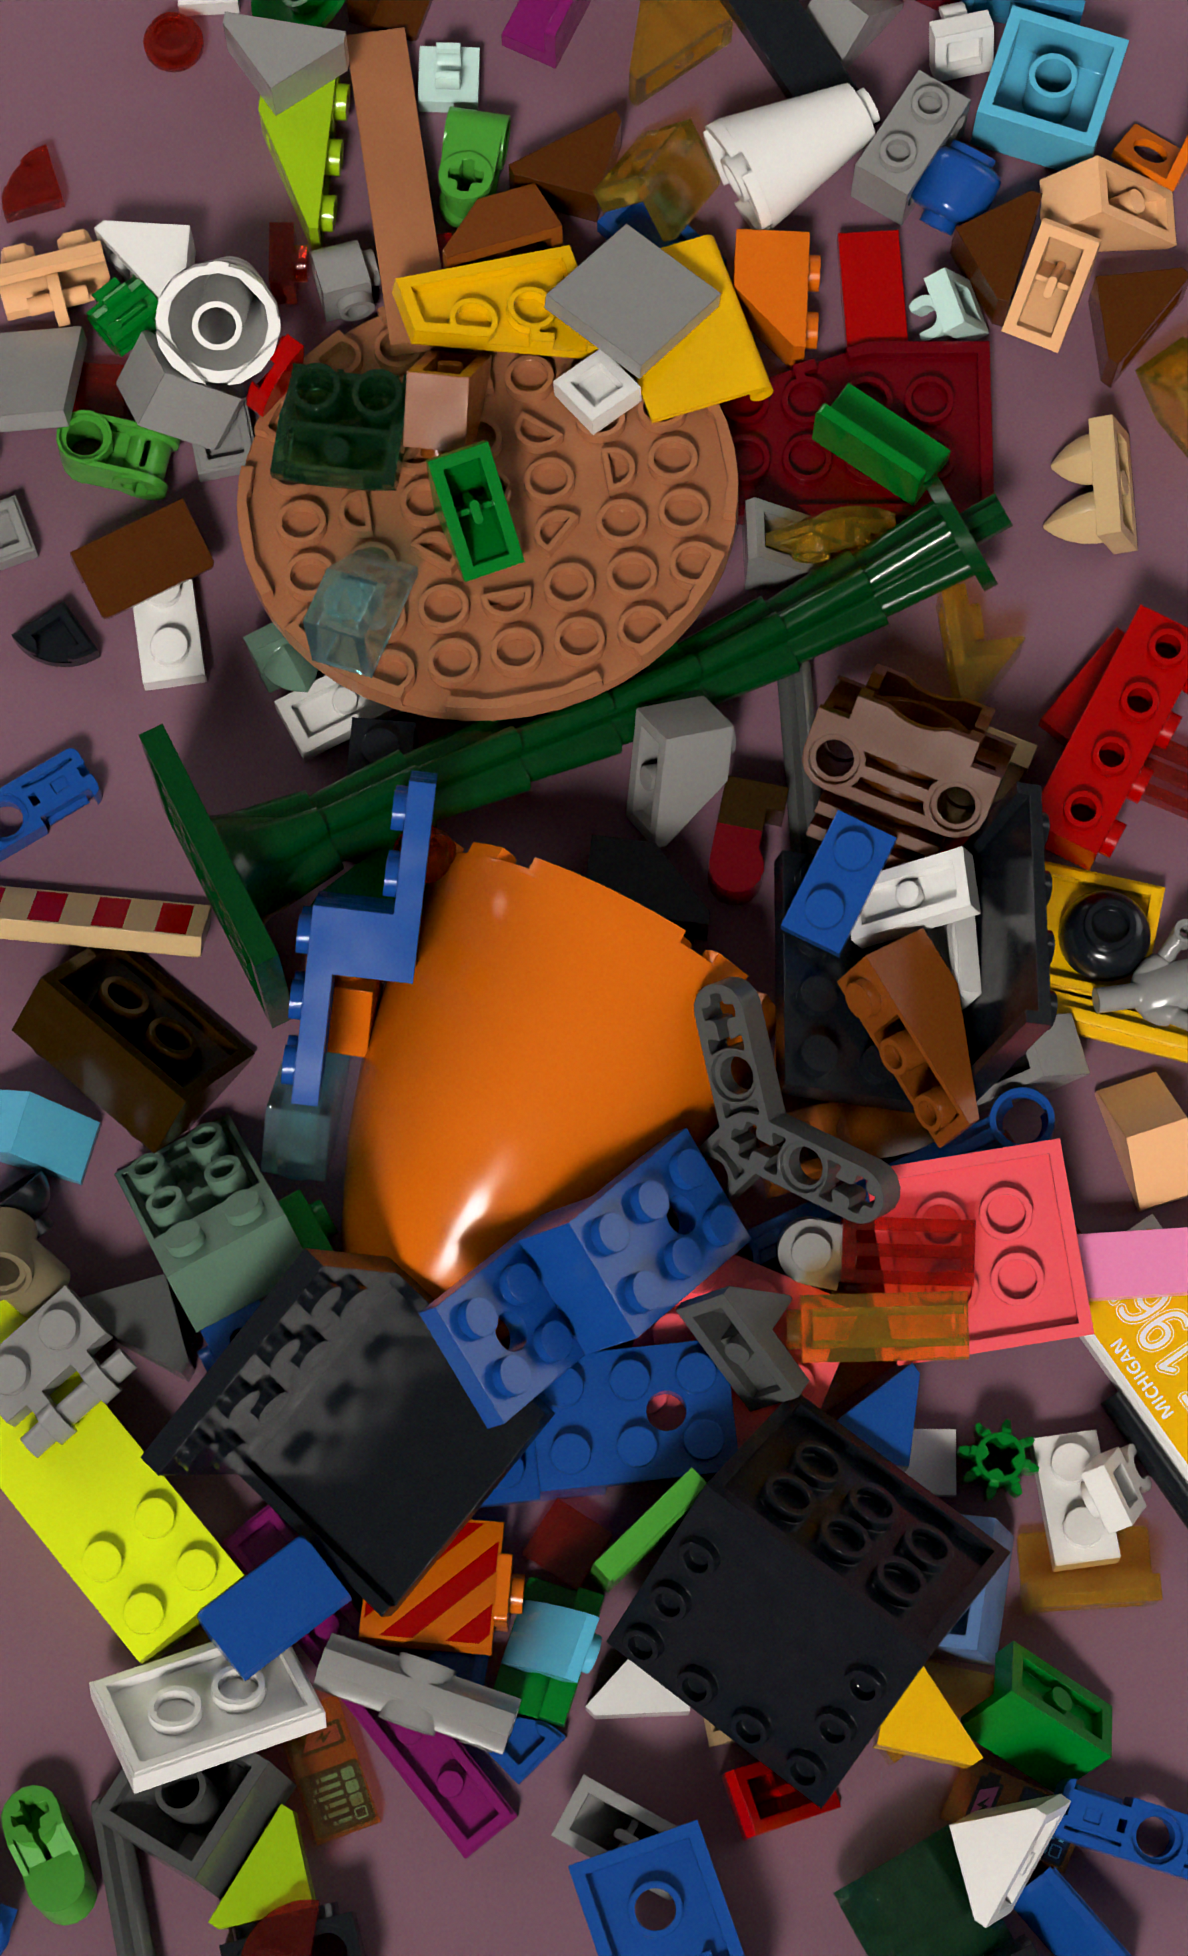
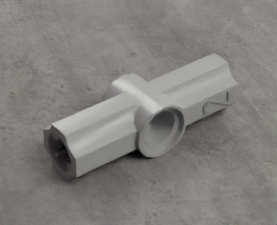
M331 1633L323 1651L313 1683L315 1690L378 1711V1717L394 1724L430 1736H435L436 1732L455 1738L464 1744L503 1755L522 1702L520 1698L457 1677L455 1670L433 1661L400 1652L399 1656L377 1649L370 1644Z

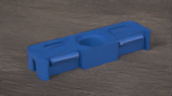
M73 748L66 749L0 788V808L13 807L18 809L23 815V823L19 831L9 837H0V862L49 834L45 826L49 823L51 826L89 804V799L94 797L97 804L102 801L103 795L99 785L88 771L84 760L77 750Z
M1063 1778L1058 1781L1054 1795L1062 1794L1071 1803L1052 1838L1188 1881L1187 1814L1135 1797H1124L1123 1801L1121 1798L1076 1784L1077 1779ZM1150 1817L1162 1820L1169 1832V1843L1166 1849L1161 1854L1153 1857L1144 1854L1138 1847L1136 1833L1140 1823Z

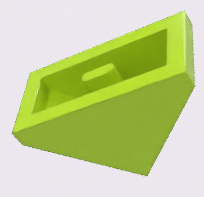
M283 1804L279 1806L208 1923L219 1930H227L317 1906L299 1818L295 1811Z

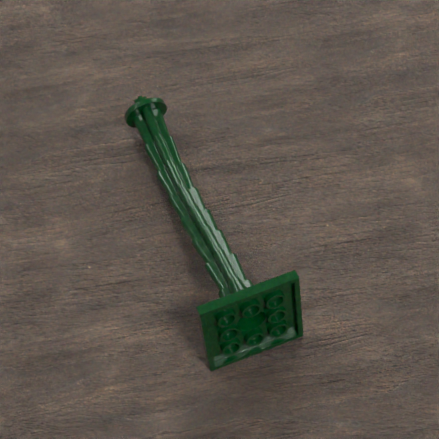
M937 475L924 482L933 501L852 554L847 549L766 601L759 596L678 643L675 642L673 646L654 662L625 682L591 699L560 710L523 718L472 721L405 755L400 750H396L309 796L305 790L230 813L209 816L163 723L139 734L163 811L272 1029L291 1020L288 1019L290 995L279 954L264 925L271 918L344 869L342 862L402 841L403 831L390 830L396 785L409 786L412 771L438 774L432 831L437 829L438 820L529 791L531 789V782L621 754L622 746L633 742L637 708L698 696H705L716 706L799 673V664L889 625L887 617L973 576H976L982 589L986 592L997 586L998 583L977 546L1013 526L996 494L994 493L963 512L958 513Z

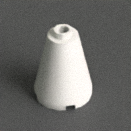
M843 83L715 119L712 123L705 126L706 130L703 132V137L723 185L730 184L740 199L734 204L751 229L772 230L875 136L873 124L880 121V116L871 96L864 88L855 91L849 83Z
M226 256L185 268L168 282L157 303L155 323L158 346L171 366L191 381L202 384L207 382L227 383V385L241 384L261 372L275 353L281 333L279 307L273 293L256 269L244 259Z

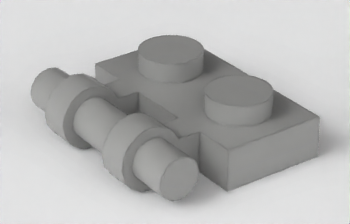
M66 1285L0 1344V1415L6 1423L15 1427L31 1412L35 1414L39 1422L25 1433L20 1440L37 1458L56 1441L63 1445L77 1432L74 1425L101 1400L108 1404L122 1391L119 1384L137 1368L131 1358L120 1348L102 1364L97 1360L94 1354L107 1344L113 1336L78 1295ZM77 1371L83 1382L60 1403L56 1404L49 1395Z

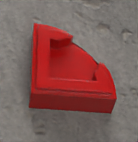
M288 333L279 339L275 353L270 358V361L274 363L273 367L257 384L253 381L251 382L246 405L261 417H264L302 377L304 345Z

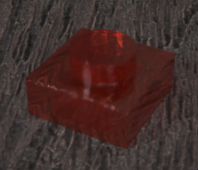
M269 222V284L271 292L277 304H298V282H309L308 245H298L294 222Z

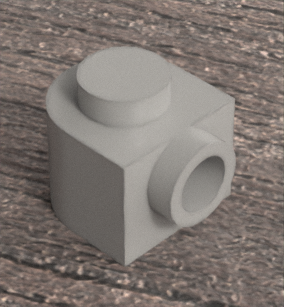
M352 240L309 251L311 270L326 322L337 319L346 321L359 320L369 316L375 310L371 287L381 285L372 249L361 251L358 241Z
M804 1216L792 1220L781 1230L776 1243V1255L784 1272L794 1281L837 1291L840 1277L852 1279L859 1241L848 1239L850 1226L847 1223Z

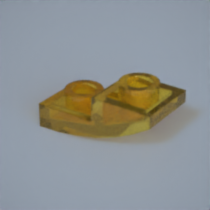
M868 506L835 508L766 533V546L792 554V559L799 563L813 564L824 562L829 559V553L837 552L841 554L849 549L853 554L896 525L895 513Z

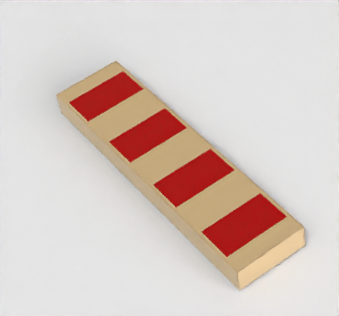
M0 886V939L201 957L210 928L211 905Z

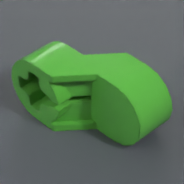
M31 1785L19 1789L4 1804L1 1821L7 1846L23 1876L28 1896L33 1905L54 1924L67 1926L78 1923L87 1917L95 1905L97 1884L91 1864L75 1834L71 1817L66 1807L47 1788ZM46 1852H50L52 1856L51 1859H49Z

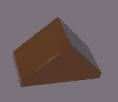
M616 110L509 164L510 190L535 183L553 211L597 222L621 149L622 120Z
M1030 190L955 227L950 254L962 275L970 280L975 296L991 324L1001 327L1004 325L1043 193Z
M1184 268L1095 277L1088 303L1100 381L1109 388L1113 386L1183 300L1188 286V271Z

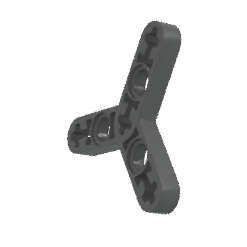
M727 977L703 987L695 999L694 1016L719 1128L698 1148L706 1162L712 1157L724 1165L728 1175V1184L723 1191L730 1203L732 1204L754 1182L762 1177L851 1222L859 1224L870 1223L893 1210L900 1199L901 1187L898 1177L891 1166L863 1150L786 1114L761 1001L754 987L740 977ZM723 1001L724 1004L728 1005L733 1004L735 1016L729 1013L723 1014L720 1002ZM740 1035L742 1036V1042L728 1046L726 1038L730 1037V1039H733ZM735 1056L744 1059L752 1069L753 1084L750 1089L740 1087L733 1079L731 1063ZM753 1125L757 1127L756 1136L749 1132V1127ZM757 1138L767 1145L758 1149L756 1147ZM785 1141V1143L783 1144L782 1147H780V1146L777 1145V1144H779V1143ZM802 1147L812 1149L821 1159L823 1169L819 1180L810 1178L802 1170L799 1162ZM862 1179L867 1180V1192L875 1196V1200L869 1203L865 1201L866 1190L862 1186L855 1184ZM840 1180H842V1181L845 1182V1183H843V1184H841V1185H839V1186L836 1187V1184H837ZM669 1205V1210L666 1214L670 1226L678 1233L679 1219L675 1216L674 1209Z

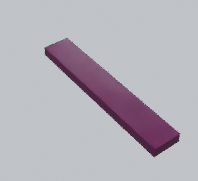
M267 1505L220 1544L246 1576L299 1535L277 1512ZM349 1601L298 1640L297 1643L318 1668L331 1633L340 1636L344 1635L359 1641L361 1615ZM375 1646L377 1649L390 1653L384 1646ZM341 1699L465 1859L469 1858L518 1817L459 1740L436 1732L435 1736H430L405 1728L378 1717V1711Z

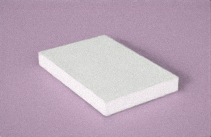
M208 1642L89 1682L91 1699L134 1794L327 1728L325 1710L292 1646L246 1681L242 1679L212 1642Z

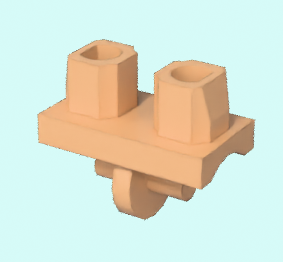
M79 229L62 234L57 240L59 250L41 255H35L33 246L26 245L25 243L4 247L1 251L0 295L7 320L32 317L54 311L59 328L71 326L68 308L94 301L95 299L92 294L111 280L101 241L93 242L87 230Z

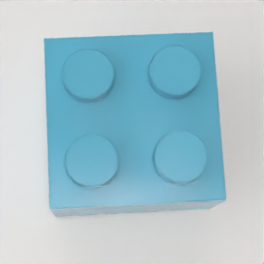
M1012 5L976 113L970 144L1058 171L1092 158L1121 72L1129 40Z

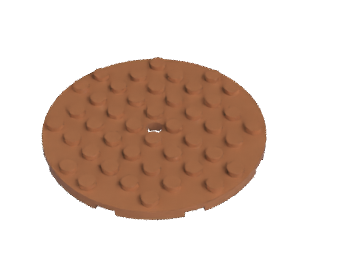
M384 306L377 309V317L360 324L346 334H343L340 330L336 331L310 351L303 360L302 377L264 417L259 416L254 426L255 437L247 455L245 466H241L237 493L238 532L247 570L257 596L273 624L289 644L312 666L341 686L366 699L396 710L426 717L458 721H497L530 717L556 711L591 699L625 682L649 666L673 646L694 623L710 600L724 573L734 543L739 502L738 470L735 447L727 420L720 405L716 404L652 424L642 398V401L592 435L554 395L553 386L555 379L584 359L462 348L441 349L492 355L477 439L474 443L483 440L489 442L525 560L523 563L464 582L434 510L426 466V459L428 458L420 455L421 448L403 447L407 371L428 351L397 356L391 355ZM621 366L636 382L634 375L627 369H625L623 366Z

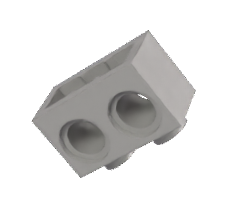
M918 70L855 164L850 196L902 226L916 206V203L911 198V194L939 149L943 146L950 147L953 139L959 141L963 135L971 99Z

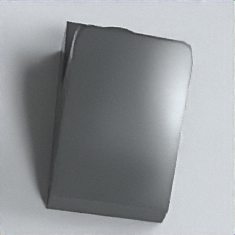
M727 1286L681 1302L676 1312L750 1412L800 1396L810 1380L772 1330L791 1303V1296Z

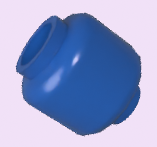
M953 139L950 147H941L911 194L913 201L924 209L919 220L952 236L956 226L988 212L1001 185L999 175L992 170L996 160Z

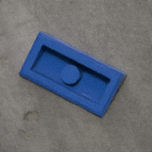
M301 1535L200 1610L197 1614V1619L210 1641L242 1679L246 1681L351 1601L352 1598L312 1544Z
M1055 1867L1042 1868L1027 1882L1013 1909L1054 1956H1132Z

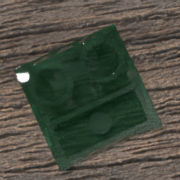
M293 363L287 394L279 413L270 468L272 478L324 487L363 491H396L401 476L405 447H403L407 374H404L403 382H401L399 375H394L384 369H372L363 374L345 373L344 369H337V372H335L334 369L323 363H310L307 365Z
M950 1824L945 1825L924 1840L832 1893L866 1956H987L1014 1940L1002 1918L987 1928L974 1920L950 1831Z

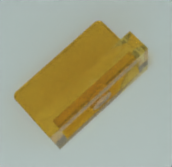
M690 118L641 133L593 190V193L603 213L643 202L662 240L667 242L677 239L720 185L721 179Z
M1130 1526L1116 1532L1121 1554L1118 1563L1053 1572L1046 1533L1020 1534L1016 1538L1022 1614L1154 1606L1162 1601L1160 1573L1152 1574L1148 1529L1145 1526Z

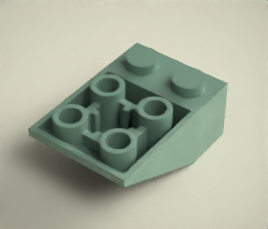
M229 1114L213 1122L197 1126L187 1136L160 1149L155 1154L152 1152L140 1156L130 1166L114 1173L166 1278L196 1333L268 1295L303 1251L285 1213Z

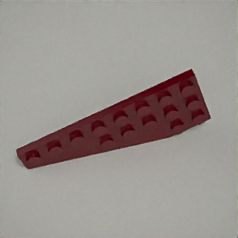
M990 341L864 342L846 348L843 354L818 362L813 358L792 365V370L769 377L774 391L770 397L762 401H752L749 395L719 404L727 420L735 447L739 482L737 525H743L745 500L753 497L833 524H898L933 501L928 490H926L914 507L812 440L816 412L823 403L831 406L848 383L951 450L949 460L939 472L938 477L958 513L994 494Z

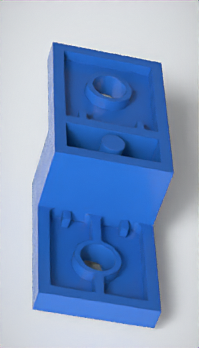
M412 771L409 786L396 785L390 830L403 831L401 851L389 850L383 887V896L395 897L396 899L319 891L313 907L303 906L302 913L299 915L295 953L308 954L306 971L296 970L295 978L292 979L288 1019L300 1020L299 1036H288V1042L284 1048L281 1084L293 1085L291 1104L318 1107L324 1085L336 975L413 984L437 773Z
M683 1128L668 1134L593 1196L540 1215L419 1312V1315L487 1429L505 1424L584 1355L638 1338L752 1239L688 1129ZM669 1205L675 1210L679 1219L678 1233L670 1226L666 1214L668 1213ZM498 1319L504 1322L510 1333L511 1340L508 1350L500 1344L496 1336L495 1330L498 1325Z
M698 1341L603 1350L586 1354L538 1395L555 1412V1415L480 1508L605 1495L607 1487L677 1480L691 1467L701 1477L714 1476L738 1450L731 1385ZM669 1394L681 1401L685 1408V1419L679 1427L674 1430L663 1431L655 1428L650 1423L646 1409L654 1397Z
M698 1820L568 1866L598 1956H745ZM646 1890H664L674 1900L676 1908L675 1917L671 1924L662 1930L653 1931L646 1929L636 1918V1901Z

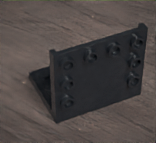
M1016 782L986 817L980 829L974 832L962 845L973 855L981 914L975 915L982 994L962 1010L976 1101L997 1083L1047 1030L1051 1029L1057 1015V995L1053 990H1050L1049 966L1055 950V938L1053 932L1047 928V905L1052 892V876L1049 871L1045 870L1044 846L1049 835L1050 821L1048 814L1042 812V789L1040 785ZM782 850L774 860L776 1072L781 1094L915 1113L913 1105L894 1074L883 1064L879 1050L862 1022L849 1009L845 995L837 983L863 957L901 938L862 949L851 940L850 935L840 957H837L781 930L783 919L815 857L812 854Z
M304 1248L140 1458L158 1476L238 1474L300 1536H304L319 1555L381 1617L391 1616L399 1609L555 1415V1412L536 1396L505 1424L487 1429L419 1315V1312L435 1300L428 1292L389 1257Z
M800 1394L798 1398L782 1402L706 1483L606 1642L822 1809L925 1663L993 1578L1011 1552Z

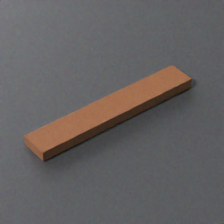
M405 27L347 35L349 67L391 355L397 356L426 352L430 349H448L450 347L411 344L392 294L395 278L442 270Z

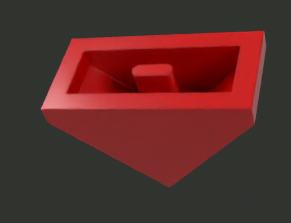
M760 1761L733 1769L721 1776L743 1841L841 1807L836 1790L821 1809Z

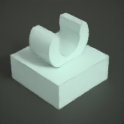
M436 42V46H420L419 112L448 113L450 106L479 110L480 47H461V43Z
M945 267L923 278L929 295H921L915 298L909 305L910 311L920 317L936 311L937 318L931 328L919 334L922 341H947L950 337L960 341H977L989 334L969 279Z

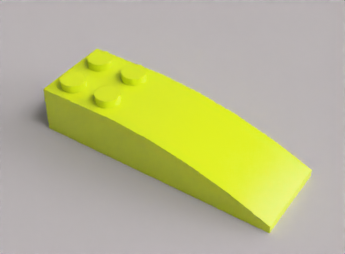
M6 1300L0 1301V1344L28 1319ZM76 1371L49 1396L58 1404L83 1382V1379ZM102 1400L74 1425L77 1432L63 1445L56 1441L39 1458L35 1457L20 1440L25 1433L39 1422L35 1414L31 1412L15 1427L6 1423L0 1415L1 1490L141 1664L158 1660L199 1626L200 1622L197 1619V1614L200 1610L245 1577L244 1573L165 1476H158L140 1458L145 1451Z

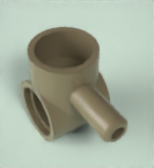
M0 1207V1301L6 1300L24 1317L30 1318L65 1285L68 1287L70 1269L37 1240L38 1229L29 1215L15 1208Z

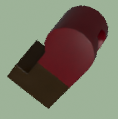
M728 775V781L725 783L708 869V886L711 893L719 901L728 905H742L751 901L758 894L764 874V859L759 850L764 824L782 827L789 787Z

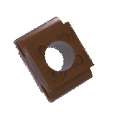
M877 663L866 685L839 675L827 700L823 705L820 704L803 748L802 763L805 773L814 784L825 789L814 811L816 814L808 827L806 835L818 839L819 845H821L837 811L840 810L897 838L883 870L938 854L943 847L946 837H967L980 829L996 797L1017 743L987 732L996 709L968 698H952L934 694L915 683L908 675Z

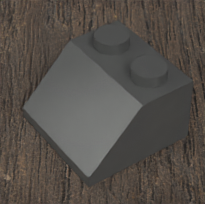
M255 1752L134 1794L122 1768L92 1816L174 1872L219 1900H222L279 1806L286 1804L297 1785L270 1761Z

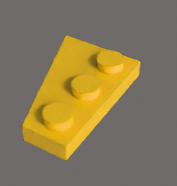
M570 245L395 278L392 294L411 344L586 359L599 350V348L544 308L546 294L578 267Z

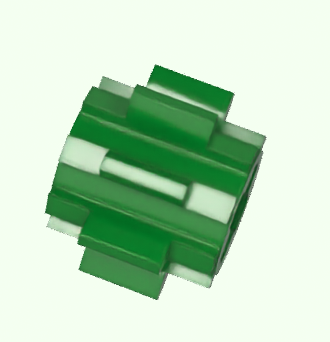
M133 275L121 284L114 277L92 294L97 304L86 312L89 316L88 320L99 337L116 355L118 354L120 357H123L132 350L142 331L149 330L156 335L155 316L158 300L139 278L136 279Z
M1009 1419L1002 1423L996 1433H991L990 1429H986L979 1422L973 1427V1434L976 1439L974 1442L977 1446L973 1444L972 1446H959L956 1451L958 1457L964 1459V1462L970 1463V1471L960 1480L961 1484L967 1485L977 1481L984 1487V1502L989 1503L996 1494L997 1489L1003 1488L1005 1493L1008 1492L1014 1499L1018 1498L1022 1494V1488L1019 1483L1021 1480L1018 1476H1033L1039 1471V1467L1036 1464L1032 1463L1029 1459H1025V1451L1028 1450L1035 1439L1031 1436L1018 1440L1011 1435L1012 1426ZM988 1446H991L995 1453H1002L1007 1450L1011 1455L1012 1460L1005 1467L1007 1476H1004L998 1468L992 1469L989 1472L984 1468L982 1462L989 1455Z

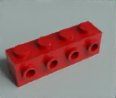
M1140 604L1042 791V812L1048 814L1050 821L1049 835L1044 849L1090 871L1098 853L1108 858L1111 857L1127 824L1116 818L1126 799L1136 804L1139 803L1155 772L1154 769L1144 765L1154 745L1164 750L1167 749L1183 716L1172 710L1181 693L1188 694V627Z

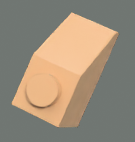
M1098 155L1040 179V192L1043 193L1040 208L1041 222L1043 218H1047L1102 239L1098 252L1162 250L1177 246L1172 191L1153 180Z

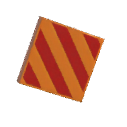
M470 1519L399 1609L391 1616L381 1617L363 1599L359 1641L372 1646L492 1656L495 1629L493 1617L499 1553H502L504 1522Z

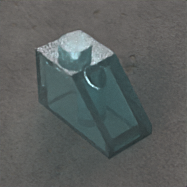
M357 550L328 567L303 619L312 661L372 678L417 578V566Z
M327 1052L324 1085L318 1107L291 1104L293 1085L281 1084L282 1059L266 1106L261 1172L280 1174L292 1180L312 1179L325 1182L336 1146L351 1055Z

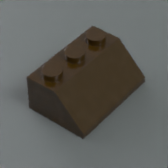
M89 947L43 975L12 1028V1031L26 1042L37 1055L48 1061L77 1086L87 1098L99 1105L121 1124L132 1137L143 1143L154 1154L189 1130L249 1064L255 1054L135 951Z

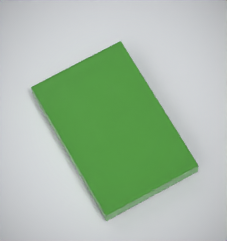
M691 1467L593 1563L588 1577L603 1593L605 1591L609 1593L685 1518L707 1482Z

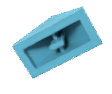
M0 1089V1162L30 1171L42 1169L45 1175L82 1185L101 1123L30 1091Z

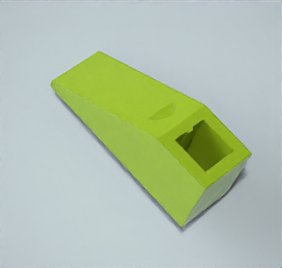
M340 76L275 116L261 95L259 99L258 111L264 140L312 251L321 249L324 232H334L336 227L337 195H329L331 176H341L344 141L343 139H335L337 120L347 121L350 108V84L341 83Z

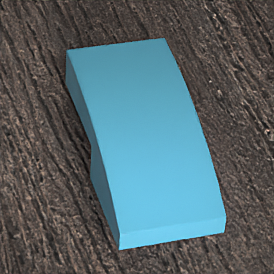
M524 1600L523 1612L517 1615L501 1664L523 1672L540 1673L562 1682L577 1683L581 1672L588 1674L598 1657L602 1636L596 1634L595 1630L600 1618L589 1613L558 1605Z

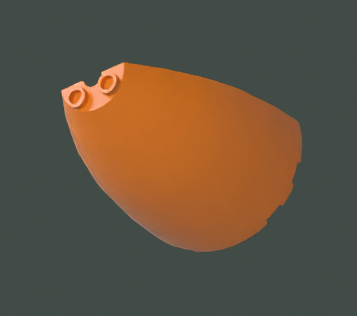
M456 842L445 845L430 871L424 889L413 984L386 982L376 1012L365 1058L362 1057L347 1135L341 1220L342 1252L389 1257L434 1299H437L540 1215L593 1196L668 1134L687 1128L698 1147L705 1141L718 1123V1118L694 1016L695 999L700 990L707 985L727 977H740L744 980L748 977L747 974L719 952L705 950L701 956L691 949L692 944L684 937L686 930L630 898L584 876L536 857L528 868L517 865L516 857L505 848L479 842H473L467 853H462L464 848ZM757 991L770 1040L776 1029L775 1005L767 994ZM723 1001L720 1002L723 1014L729 1013L735 1016L733 1004L728 1005L724 1004ZM741 1035L730 1039V1037L726 1038L728 1046L743 1041ZM735 1056L731 1063V1074L735 1082L742 1087L752 1069L744 1059ZM498 1319L495 1331L500 1342L509 1336L510 1333L504 1322Z

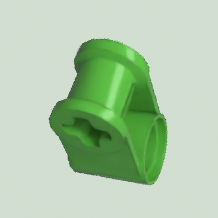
M453 106L449 107L443 136L442 158L438 172L439 186L441 188L440 212L444 220L452 227H459L477 199L496 194L500 172L504 168L507 157L511 115Z
M91 410L72 412L70 425L57 428L56 435L62 466L71 479L84 484L121 491L139 499L151 501L165 499L168 491V486L164 482L171 453L178 451L181 439L138 426L136 421L104 415ZM83 439H94L102 444L99 450L88 456L78 455L71 451L73 445Z

